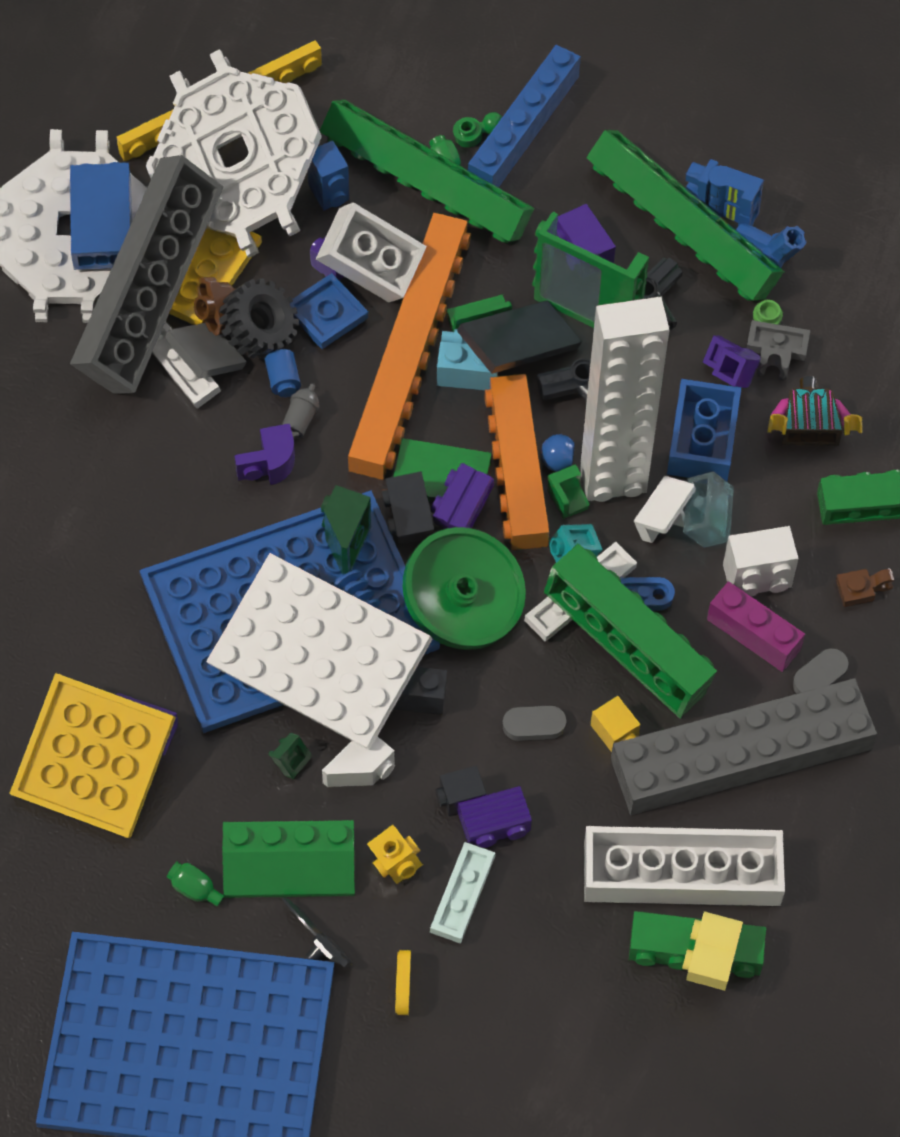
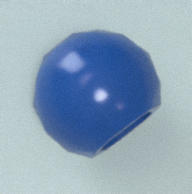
M563 434L552 435L541 446L540 457L542 463L548 470L554 472L572 466L575 442Z

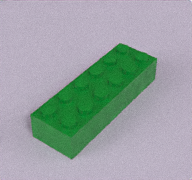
M577 543L552 566L544 593L677 717L681 719L705 696L717 672L710 659L704 655H699L691 647L685 636L675 633L667 625L662 615L651 611L644 604L643 599L638 593L626 588L615 572L607 570L598 562L596 555L591 550L584 549Z

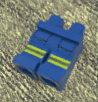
M710 159L707 166L692 162L686 173L685 181L689 182L686 188L720 217L737 222L738 227L744 222L753 226L760 213L764 180L727 166H718V162Z

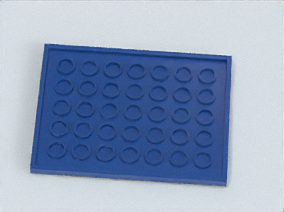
M372 490L362 493L371 497V529L352 571L360 570L362 572L360 580L365 579L368 582L367 589H372L375 592L373 599L380 600L381 606L379 609L384 608L387 614L422 631L411 617L404 600L402 585L405 564ZM321 508L140 570V576L203 733L284 705L216 669L206 661L269 553L329 584L342 575L325 540V528L322 527L324 513L321 512ZM433 639L425 654L439 650L440 643Z

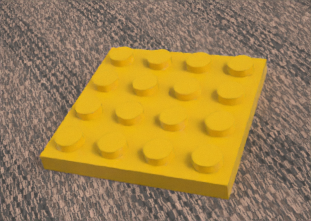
M55 673L10 794L131 839L176 717Z

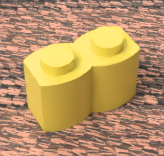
M705 911L702 921L695 919L690 939L696 940L694 951L687 949L682 969L688 970L687 981L726 990L743 922Z

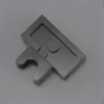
M752 320L747 349L761 354L758 375L763 376L768 366H776L780 370V379L785 380L788 375L790 359L805 361L810 330Z

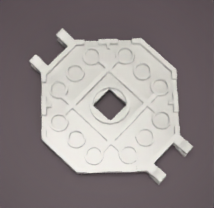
M219 49L210 54L217 72L190 86L187 78L184 79L180 71L170 75V79L177 92L173 102L175 107L170 119L165 120L157 139L159 144L154 156L149 157L146 168L150 178H152L160 158L183 155L224 186L206 228L236 237L242 251L245 250L246 255L250 258L258 254L259 250L249 232L276 218H279L282 228L287 230L289 236L300 231L291 213V208L322 136L305 96L298 85L289 82L287 84L274 81L273 78L255 73L251 75L240 72L238 69L231 67L228 58L224 57ZM242 136L249 154L245 160L230 168H226L218 149Z
M50 129V151L0 187V266L2 271L17 285L20 284L34 300L33 312L35 313V322H48L49 303L81 304L83 323H88L112 269L74 270L71 257V236L57 235L59 218L70 214V165L118 162L109 154L110 141H108V130H96V152L63 151L64 140H62V130ZM130 173L133 221L147 188Z

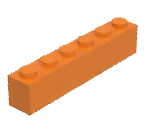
M526 374L490 377V389L485 390L486 408H492V415H488L489 432L495 433L496 441H492V454L494 460L499 459L500 467L495 468L497 486H503L504 493L499 494L501 513L506 512L507 521H503L504 539H510L511 550L548 547L549 527Z

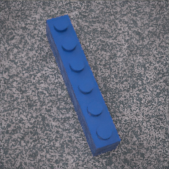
M558 45L554 46L468 163V170L499 188L579 78L581 56Z

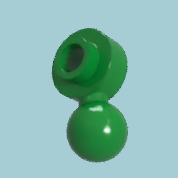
M491 112L485 115L482 122L472 117L458 120L453 127L456 143L465 148L476 146L482 140L483 133L490 134L503 116L497 112ZM466 128H472L469 131H464Z

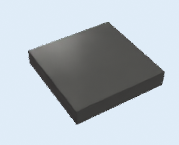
M206 323L168 330L165 336L167 342L199 379L241 370L247 362L237 352L235 347L228 343L229 340L223 334L215 336L210 332Z

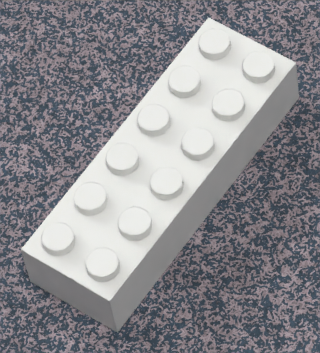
M586 826L584 840V902L781 906L785 893L783 830Z

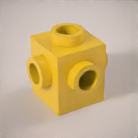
M394 825L367 843L378 858L372 863L383 878L390 875L396 884L413 876L416 870L423 865L416 856L421 851L410 835L404 839Z

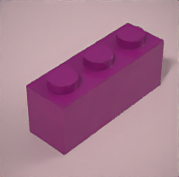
M728 581L710 602L707 616L709 622L781 672L788 667L801 651L805 633Z

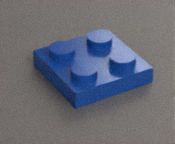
M333 273L293 298V302L290 303L291 308H297L298 313L293 316L294 319H299L301 328L321 349H324L369 318L368 311Z

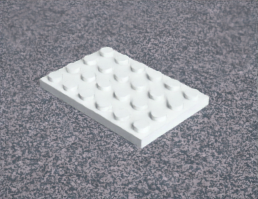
M269 553L206 662L370 750L433 639L430 635Z

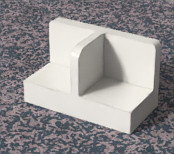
M668 476L663 477L634 520L643 541L653 543L659 532L667 533L672 524L681 527L686 526L688 521L683 508L696 490L694 484Z

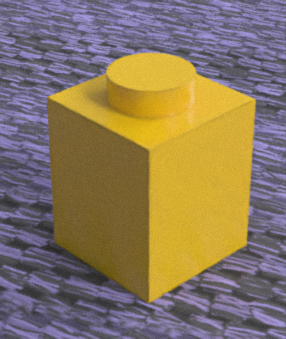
M616 696L592 712L591 726L611 752L613 743L639 737L641 724L619 696Z

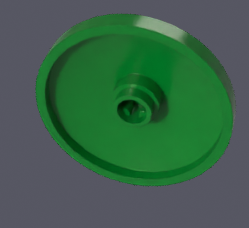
M455 527L430 535L420 543L409 557L403 574V596L411 617L421 630L430 635L432 639L452 648L473 650L496 643L515 626L524 608L526 595L525 581L517 560L500 541L476 529Z

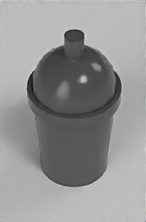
M310 384L308 389L298 390L290 398L291 403L282 425L290 423L294 438H303L314 414L319 410V398L314 392L316 387L314 384Z

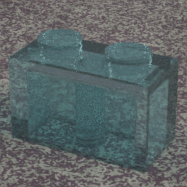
M714 471L688 478V483L694 484L696 490L685 507L683 532L704 548L728 542L731 531L734 487Z

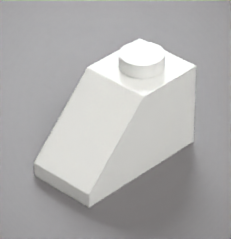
M378 736L370 750L351 741L322 770L323 784L327 787L374 785L380 778L382 780L387 778L395 767L394 750Z

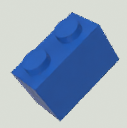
M333 141L317 147L308 168V185L323 211L331 207H338L349 200L348 165Z

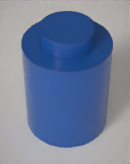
M279 349L269 353L265 357V363L272 392L280 397L292 396L301 387L294 353L288 349Z

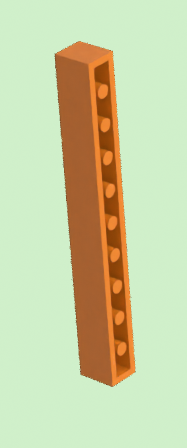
M433 213L423 242L427 247L403 298L348 455L350 472L384 480L387 469H393L396 459V453L393 452L395 445H401L405 432V427H402L404 419H410L413 410L412 396L413 394L418 395L421 387L422 378L419 375L421 370H426L430 360L429 346H435L439 332V329L436 328L438 321L443 322L447 305L444 304L446 297L451 298L454 291L455 281L452 279L455 273L459 274L463 264L462 250L467 251L469 248L471 233H467L466 220Z

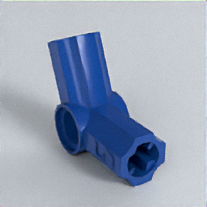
M745 222L741 223L736 229L737 232L780 268L806 244L805 232L798 226H787L780 233H775L772 236Z

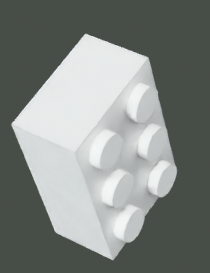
M350 203L339 208L316 260L387 302H392L404 297L427 246L357 204Z

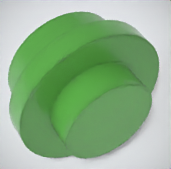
M764 300L754 308V321L777 325L782 321V309L773 300Z

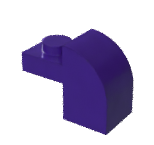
M713 335L702 363L713 368L712 375L734 387L747 388L752 382L761 357L751 349L741 348L721 336Z
M290 423L260 429L262 450L234 455L238 481L244 479L256 480L261 476L268 475L270 485H274L283 481L291 473L295 463V452Z

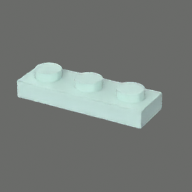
M464 842L431 924L430 933L458 943L462 942L495 859V852Z

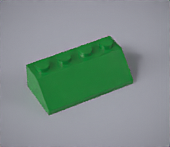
M354 820L223 822L224 898L355 896Z

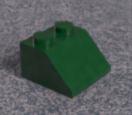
M335 485L331 496L326 495L321 506V512L324 513L322 527L325 528V540L343 575L352 571L371 529V497Z

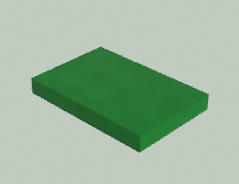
M402 438L394 477L422 471L428 502H434L438 495L444 496L448 488L444 484L449 472L452 469L457 471L461 463L488 475L492 453Z

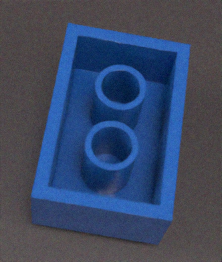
M681 379L667 475L727 484L741 387Z

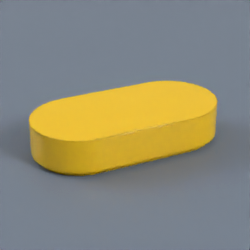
M399 950L397 953L395 1013L397 1015L409 1016L411 950Z

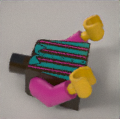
M806 376L800 379V388L791 389L788 398L780 400L770 415L767 432L771 433L772 430L781 431L782 445L839 446L843 428L844 435H849L851 430L862 433V417L850 414L841 401L835 399L831 389L818 388L816 377Z

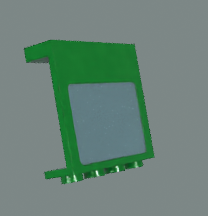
M552 212L547 221L542 220L535 233V236L538 237V242L534 253L537 254V259L533 266V270L536 271L532 286L535 287L534 300L538 302L548 300L555 310L594 328L596 306L644 299L649 262L648 256L638 252L626 270L557 237V213Z

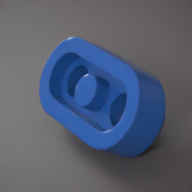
M633 577L620 579L626 588L641 596L644 604L651 611L665 610L673 603L675 589L673 584L665 578ZM660 594L663 596V599L658 600L653 596Z

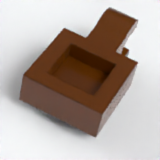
M867 569L838 574L836 582L844 607L872 602L875 600L874 592L893 589L892 582H894L892 570H881L872 576H869Z

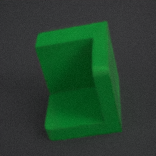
M576 464L548 475L547 491L562 519L589 509L590 504L580 487L581 473Z

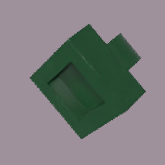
M290 732L286 738L279 740L280 745L275 751L270 750L268 754L284 776L294 779L313 756L300 736Z

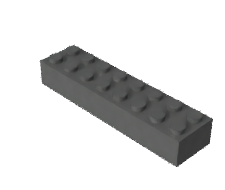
M183 155L160 158L70 362V365L113 394L135 393L224 187Z
M854 678L613 743L611 761L630 815H635L872 750L877 732Z

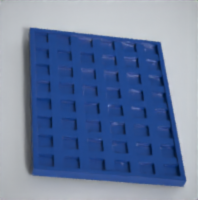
M72 932L36 1119L37 1127L115 1137H310L335 967L334 962Z

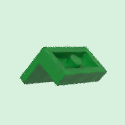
M503 295L446 309V316L451 330L454 332V329H458L462 323L512 310V305L510 301L505 302Z

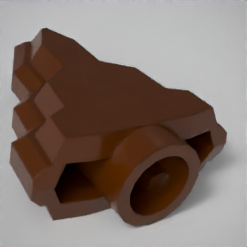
M202 277L198 282V297L194 301V312L200 320H205L210 332L215 336L223 334L222 330L226 326L225 324L220 325L219 318L224 315L219 312L220 307L225 304L223 302L225 297L230 295L235 289L228 282H218L215 277Z

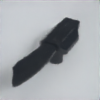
M284 897L282 900L289 909L315 935L313 942L316 945L306 956L311 960H320L325 954L331 961L350 968L353 964L336 942L321 932L302 909Z

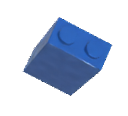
M111 162L109 164L84 163L70 165L71 257L74 270L113 267L132 224L129 163Z

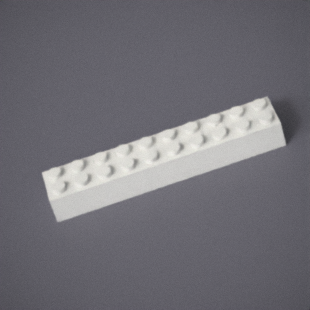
M661 297L596 306L580 473L588 501L596 500L603 502L620 496L636 497L641 493L647 492L669 337V326Z

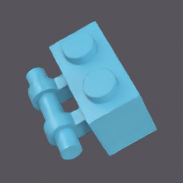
M454 329V332L442 331L437 363V386L475 390L490 389V377H498V372L490 373L457 332L458 329Z

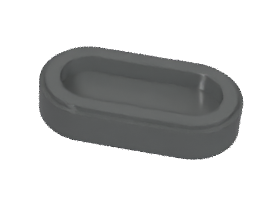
M838 649L824 650L796 672L793 680L795 693L798 694L837 683L846 675L849 665L848 658Z
M555 706L516 707L507 711L503 717V731L507 737L515 741L555 739L561 736L566 728V716L560 708Z

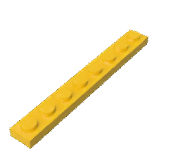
M314 40L248 74L252 75V73L273 78L274 81L285 84L287 82L290 83L293 79L305 73L313 72L322 65L321 47ZM173 110L117 136L119 154L124 162L139 157L144 152L158 146V136L165 120L170 119Z

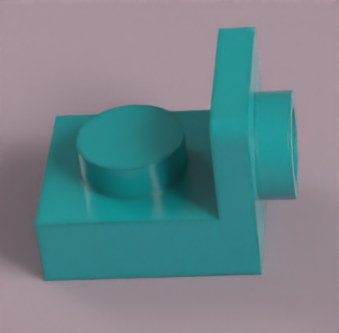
M561 525L548 542L555 562L557 563L577 543L584 549L591 550L597 557L603 549L593 525Z

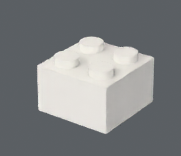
M790 526L729 536L723 562L727 582H731L751 597L761 592L771 591L778 593L791 588L799 558Z

